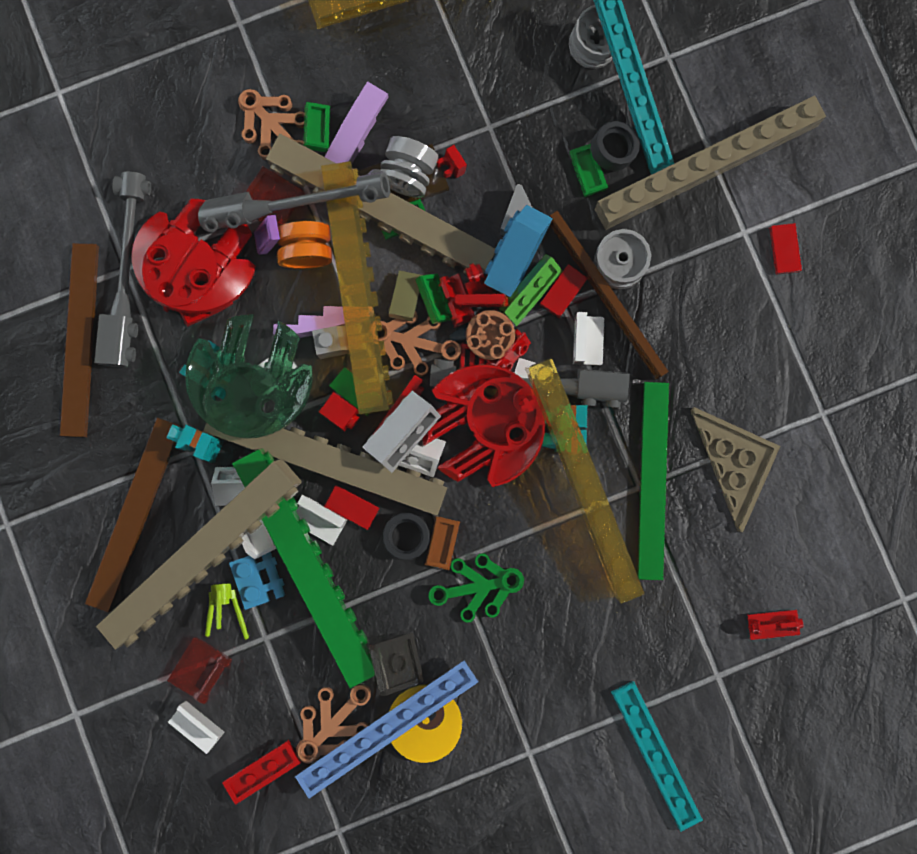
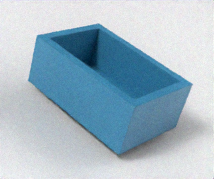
M528 205L521 212L517 210L513 218H510L504 229L506 234L497 244L494 251L496 255L489 262L484 272L488 275L484 284L511 297L523 280L553 218Z

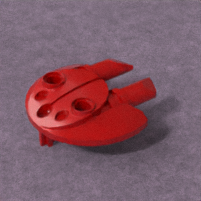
M190 199L175 220L170 222L167 213L159 211L141 227L133 244L132 265L139 285L150 298L163 306L165 312L171 309L182 313H206L229 305L247 289L256 269L255 265L249 260L236 258L252 236L247 224L238 225L237 228L228 227L218 242L210 247L208 243L202 239L199 241L198 237L195 236V232L201 226L198 212L205 200ZM158 257L164 258L163 260H160V261H156V260H155V259L158 258ZM200 281L207 282V283L204 284V285H197V284H196L197 282H200Z
M471 365L450 373L432 389L435 397L447 401V404L436 410L441 417L422 438L423 445L429 444L460 424L463 426L468 423L477 439L472 442V446L437 467L445 475L459 482L482 467L489 466L487 479L491 486L495 487L514 480L533 463L543 443L545 418L536 393L519 375L495 365ZM489 385L497 388L496 394L492 397L484 395V389ZM513 428H521L522 433L519 437L512 438L509 436Z

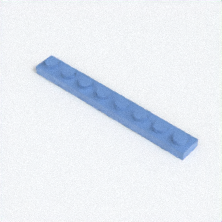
M462 661L297 774L295 778L307 797L311 798L478 683L477 678L466 661Z

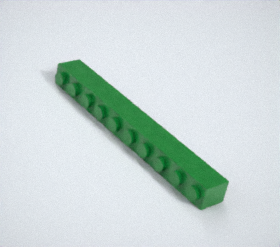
M259 449L232 464L244 487H247L274 459L269 451L265 452L264 449ZM293 497L288 501L283 499L278 504L280 509L269 518L265 516L262 521L349 688H352L377 675V666L380 665L376 654L374 652L370 653L367 648L368 639L362 629L358 630L354 622L357 619L352 608H347L344 604L343 599H345V595L339 585L335 586L331 577L334 575L329 564H324L319 555L322 554L318 543L316 540L312 541L308 535L310 528L304 518L300 519L296 510L299 508Z

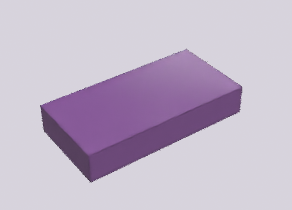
M276 215L267 216L254 231L257 253L259 255L267 254L280 240Z

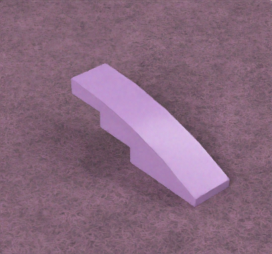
M367 81L338 130L325 158L349 169L364 146L366 136L377 121L376 116L389 98L388 93Z
M324 306L323 316L299 315L298 325L274 324L273 334L276 338L313 336V330L334 326H355L374 318L375 312L373 308Z

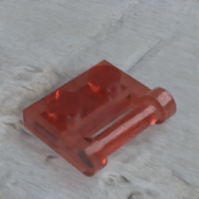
M194 637L167 681L191 695L198 702L206 704L210 698L209 693L225 667H229L232 659L200 638ZM211 658H214L217 663L201 689L195 687Z

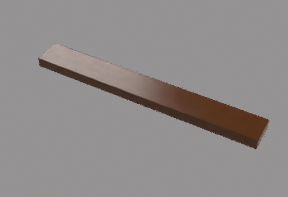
M558 211L551 214L550 217L553 219L550 227L584 276L588 278V282L657 380L669 371Z
M72 243L60 436L87 437L99 246L97 244Z
M160 418L156 419L85 604L111 612L176 442L166 437L172 425L181 428L182 426Z

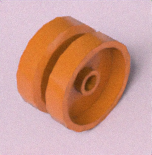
M300 221L278 226L280 240L277 243L283 246L277 251L278 264L280 266L292 269H309L326 266L332 262V249L326 245L331 240L329 225L316 221Z

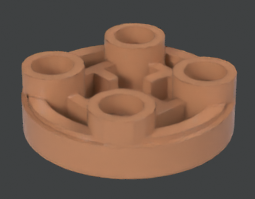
M486 310L478 313L470 320L466 330V341L470 350L478 357L487 360L500 359L514 343L515 329L511 320L505 314L495 310Z

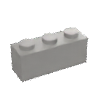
M411 391L394 412L385 419L380 428L369 437L362 448L392 473L439 420L441 415L431 404L414 391Z

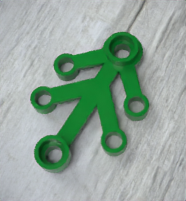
M481 553L475 558L476 565L479 568L488 569L498 577L488 580L465 565L464 560L456 558L451 562L452 571L461 573L474 583L451 588L436 585L429 591V600L432 604L441 606L447 602L448 598L476 593L469 605L463 608L460 614L461 619L469 623L475 619V613L489 591L500 588L493 602L485 606L486 615L494 618L498 616L500 607L509 593L518 592L523 587V574L515 568L504 570L492 562L488 555ZM480 556L487 558L486 565L481 566L478 564ZM456 561H461L463 564V568L459 571L453 567ZM509 576L516 577V583L514 585H509L507 583V578ZM440 590L443 592L444 596L441 600L435 599V591ZM491 605L497 607V612L493 615L487 611ZM470 610L473 613L472 618L465 619L463 617L464 611Z

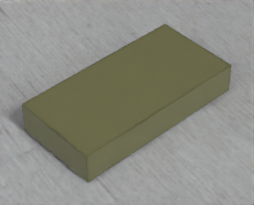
M399 271L389 317L413 322L420 292L415 279L423 275Z

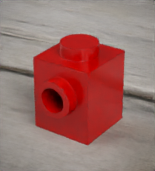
M335 392L332 393L319 411V413L344 431L347 428L352 429L360 418L357 416L359 414L358 409Z

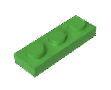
M545 254L516 288L512 296L508 297V306L500 307L499 310L511 320L513 325L517 326L561 275L562 269L551 256Z

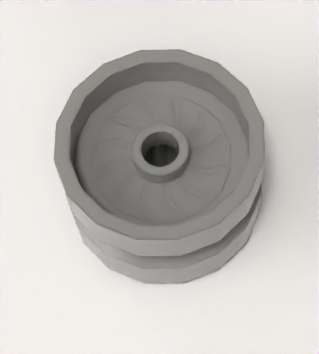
M627 229L616 230L603 238L594 255L593 263L611 288L618 290L627 289L638 283L650 266L651 251L647 241L637 232Z

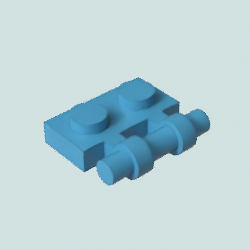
M271 552L263 555V561L259 563L251 556L229 563L245 610L269 602L270 599L267 591L273 590L276 599L285 596L282 587L284 582L282 578H279L275 567L277 562L275 557L272 558ZM266 569L270 583L264 584L260 570Z

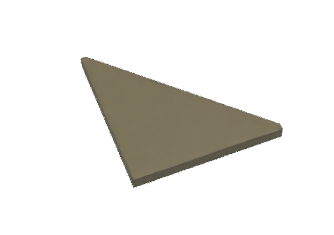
M692 407L693 419L737 531L742 533L780 446L698 408Z

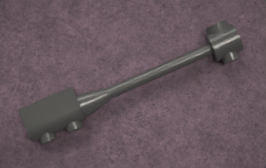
M373 169L368 175L359 176L356 185L281 200H252L249 192L208 199L200 207L198 218L203 230L215 232L217 229L237 228L238 225L252 223L254 220L266 216L273 211L359 195L362 202L372 203L378 199L390 196V184L385 172Z
M130 171L122 172L121 176H115L113 179V193L115 196H119L120 199L126 201L118 291L115 295L110 315L99 314L95 363L103 367L127 368L129 362H134L136 358V350L134 347H130L131 338H136L138 335L137 323H132L129 294L127 293L136 202H143L144 195L151 194V182L146 181L145 175Z
M434 359V364H431V389L444 377L456 371L454 360ZM578 369L577 378H557L553 380L522 379L533 389L552 390L581 399L582 405L596 406L597 400L606 401L605 406L620 407L621 402L626 403L630 374L627 372Z

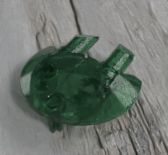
M253 314L227 319L219 350L215 351L209 341L198 338L188 357L185 375L190 401L199 416L211 427L226 435L246 439L269 436L293 422L305 407L313 383V369L311 365L301 364L295 369L292 368L300 337L290 327L278 321L268 362H265L264 368L244 362L246 357L243 355L254 318ZM220 389H225V398L222 401H216V392ZM267 401H274L275 408L271 413H265L263 410V406Z

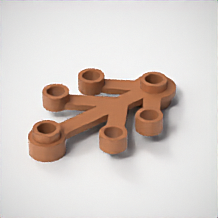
M248 89L243 91L238 98L239 107L245 112L242 137L246 143L251 144L257 140V133L254 129L255 114L261 119V145L258 148V153L263 160H266L268 154L263 155L262 151L264 149L271 150L272 148L271 130L277 137L279 134H282L294 140L280 124H295L298 128H304V121L302 123L297 122L299 117H304V112L299 111L295 114L268 113L263 108L279 107L281 111H289L292 108V102L287 95L261 97L257 91ZM249 100H255L253 105H247ZM283 100L288 101L286 106L280 105ZM248 132L253 133L251 138H246ZM294 140L295 142L303 145L302 140Z
M416 311L413 322L397 318L389 323L384 321L374 322L369 327L368 336L374 344L383 346L390 358L391 367L396 371L402 370L405 367V360L397 354L391 341L400 343L414 365L415 374L419 377L427 375L429 368L427 363L422 361L414 347L442 354L446 360L455 361L460 356L461 348L455 341L449 340L441 344L418 338L429 330L440 328L441 323H438L436 326L429 324L430 317L404 334L395 332L396 329L406 323L414 324L418 319ZM384 330L385 335L379 338L376 336V332ZM448 348H454L456 353L453 356H449L446 351ZM395 359L402 360L400 367L393 365ZM419 365H424L426 367L424 373H419L417 371V367Z
M364 684L354 686L350 693V699L332 718L331 700L334 693L329 687L322 688L318 692L321 707V730L315 737L313 733V719L316 717V709L308 705L301 710L303 739L296 747V754L300 761L307 764L313 763L318 760L320 755H327L347 741L343 740L338 745H321L328 737L354 736L358 733L357 728L359 726H364L365 728L369 726L366 722H359L357 725L339 726L357 705L362 706L369 701L371 691L368 686ZM358 690H364L366 696L358 698L356 693ZM328 691L330 698L327 700L323 699L321 693ZM305 710H311L313 716L311 718L305 717ZM312 746L314 752L312 754H307L305 752V747Z

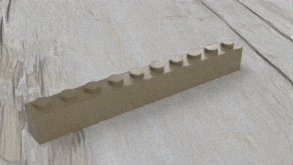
M814 95L599 200L595 211L605 230L818 127L826 115Z
M282 134L278 135L266 158L271 171L280 176H283L284 173L292 177L291 181L303 188L305 185L313 188V193L356 185L357 178L359 177V175ZM390 193L388 198L378 199L372 203L362 202L359 195L335 199L334 202L335 205L346 211L348 208L356 211V216L366 222H369L370 219L378 223L377 227L389 234L391 231L396 232L400 235L399 239L409 245H412L414 242L421 246L420 250L427 255L433 256L436 254L442 257V262L452 268H455L457 265L464 269L463 273L467 275L465 268H468L469 264L472 263L475 265L480 264L483 274H485L484 272L489 262L496 254L494 253L495 248Z
M222 402L221 406L213 404L203 431L207 434L255 451L264 449L265 452L269 451L274 458L283 459L285 462L436 516L439 514L448 489L443 486L444 481L434 477H430L429 481L420 478V472L408 468L406 472L396 468L391 473L382 464L375 462L370 454L361 452L360 456L350 453L352 448L342 444H337V447L327 445L329 440L316 435L313 439L305 437V431L291 427V430L288 431L281 428L282 423L272 419H268L266 423L258 420L260 415L246 410L244 414L235 412L237 407L224 402Z
M283 459L273 461L96 626L115 650L123 645L126 647L132 645L139 638L137 634L141 630L145 632L156 623L154 618L158 614L162 616L173 607L172 601L176 598L179 600L191 591L189 586L194 581L197 584L208 575L206 570L212 565L216 567L225 560L226 556L224 554L229 549L233 551L244 542L242 537L247 532L249 534L255 532L262 525L260 521L265 516L269 518L280 509L278 504L283 499L286 501L291 499L298 492L296 487L302 481Z

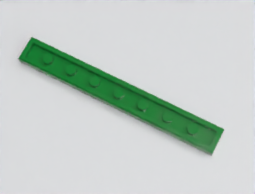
M643 383L637 579L663 580L669 383Z

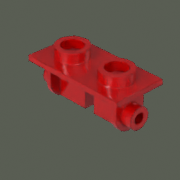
M460 273L452 277H441L439 279V287H442L445 297L449 301L448 305L453 316L451 320L454 328L469 322L475 315L472 307L461 308L455 304V295L467 294Z
M515 329V341L504 356L500 359H486V364L503 367L511 371L515 361L527 352L531 344L530 340L524 332L521 333L518 329Z
M797 610L747 615L750 640L800 635V628H803V620L798 618Z

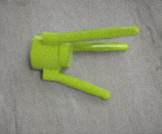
M231 584L211 585L205 636H210L214 605H216V628L221 629L222 605L230 604L229 599H231L243 637L247 640L249 636L237 600L236 590H231Z

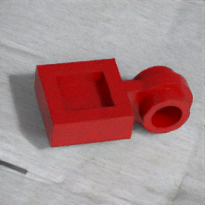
M469 264V267L465 268L469 282L465 283L467 294H493L492 287L484 284L488 275L484 276L480 264Z

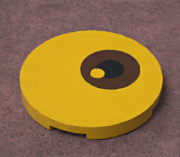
M418 685L401 693L394 700L389 711L427 685ZM453 699L393 740L391 743L394 748L405 758L420 763L434 762L448 755L458 743L462 731V716L457 703Z

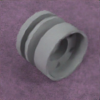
M595 5L588 7L581 13L570 34L568 44L570 53L575 61L583 67L591 69L604 67L613 59Z
M393 136L385 152L389 160L381 162V171L386 173L391 190L405 196L422 198L426 193V186L430 182L426 175L434 172L438 161V154L419 141L402 136Z

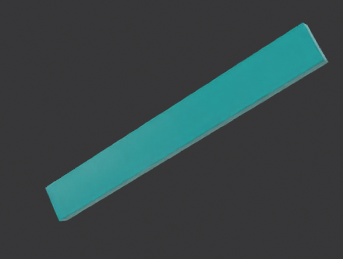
M593 0L650 174L652 175L675 163L622 0Z

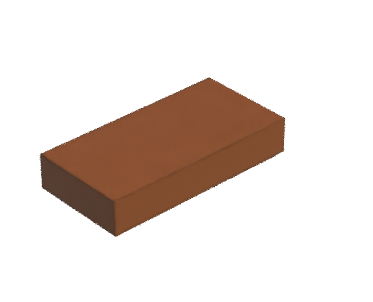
M436 516L425 565L446 570L450 569L460 521Z

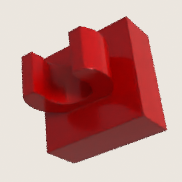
M455 145L447 148L444 157L437 161V167L442 165L449 167L448 170L444 171V178H448L452 174L458 178L465 173L467 167L466 162Z

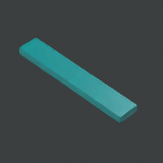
M631 681L611 691L680 832L703 821L635 682Z

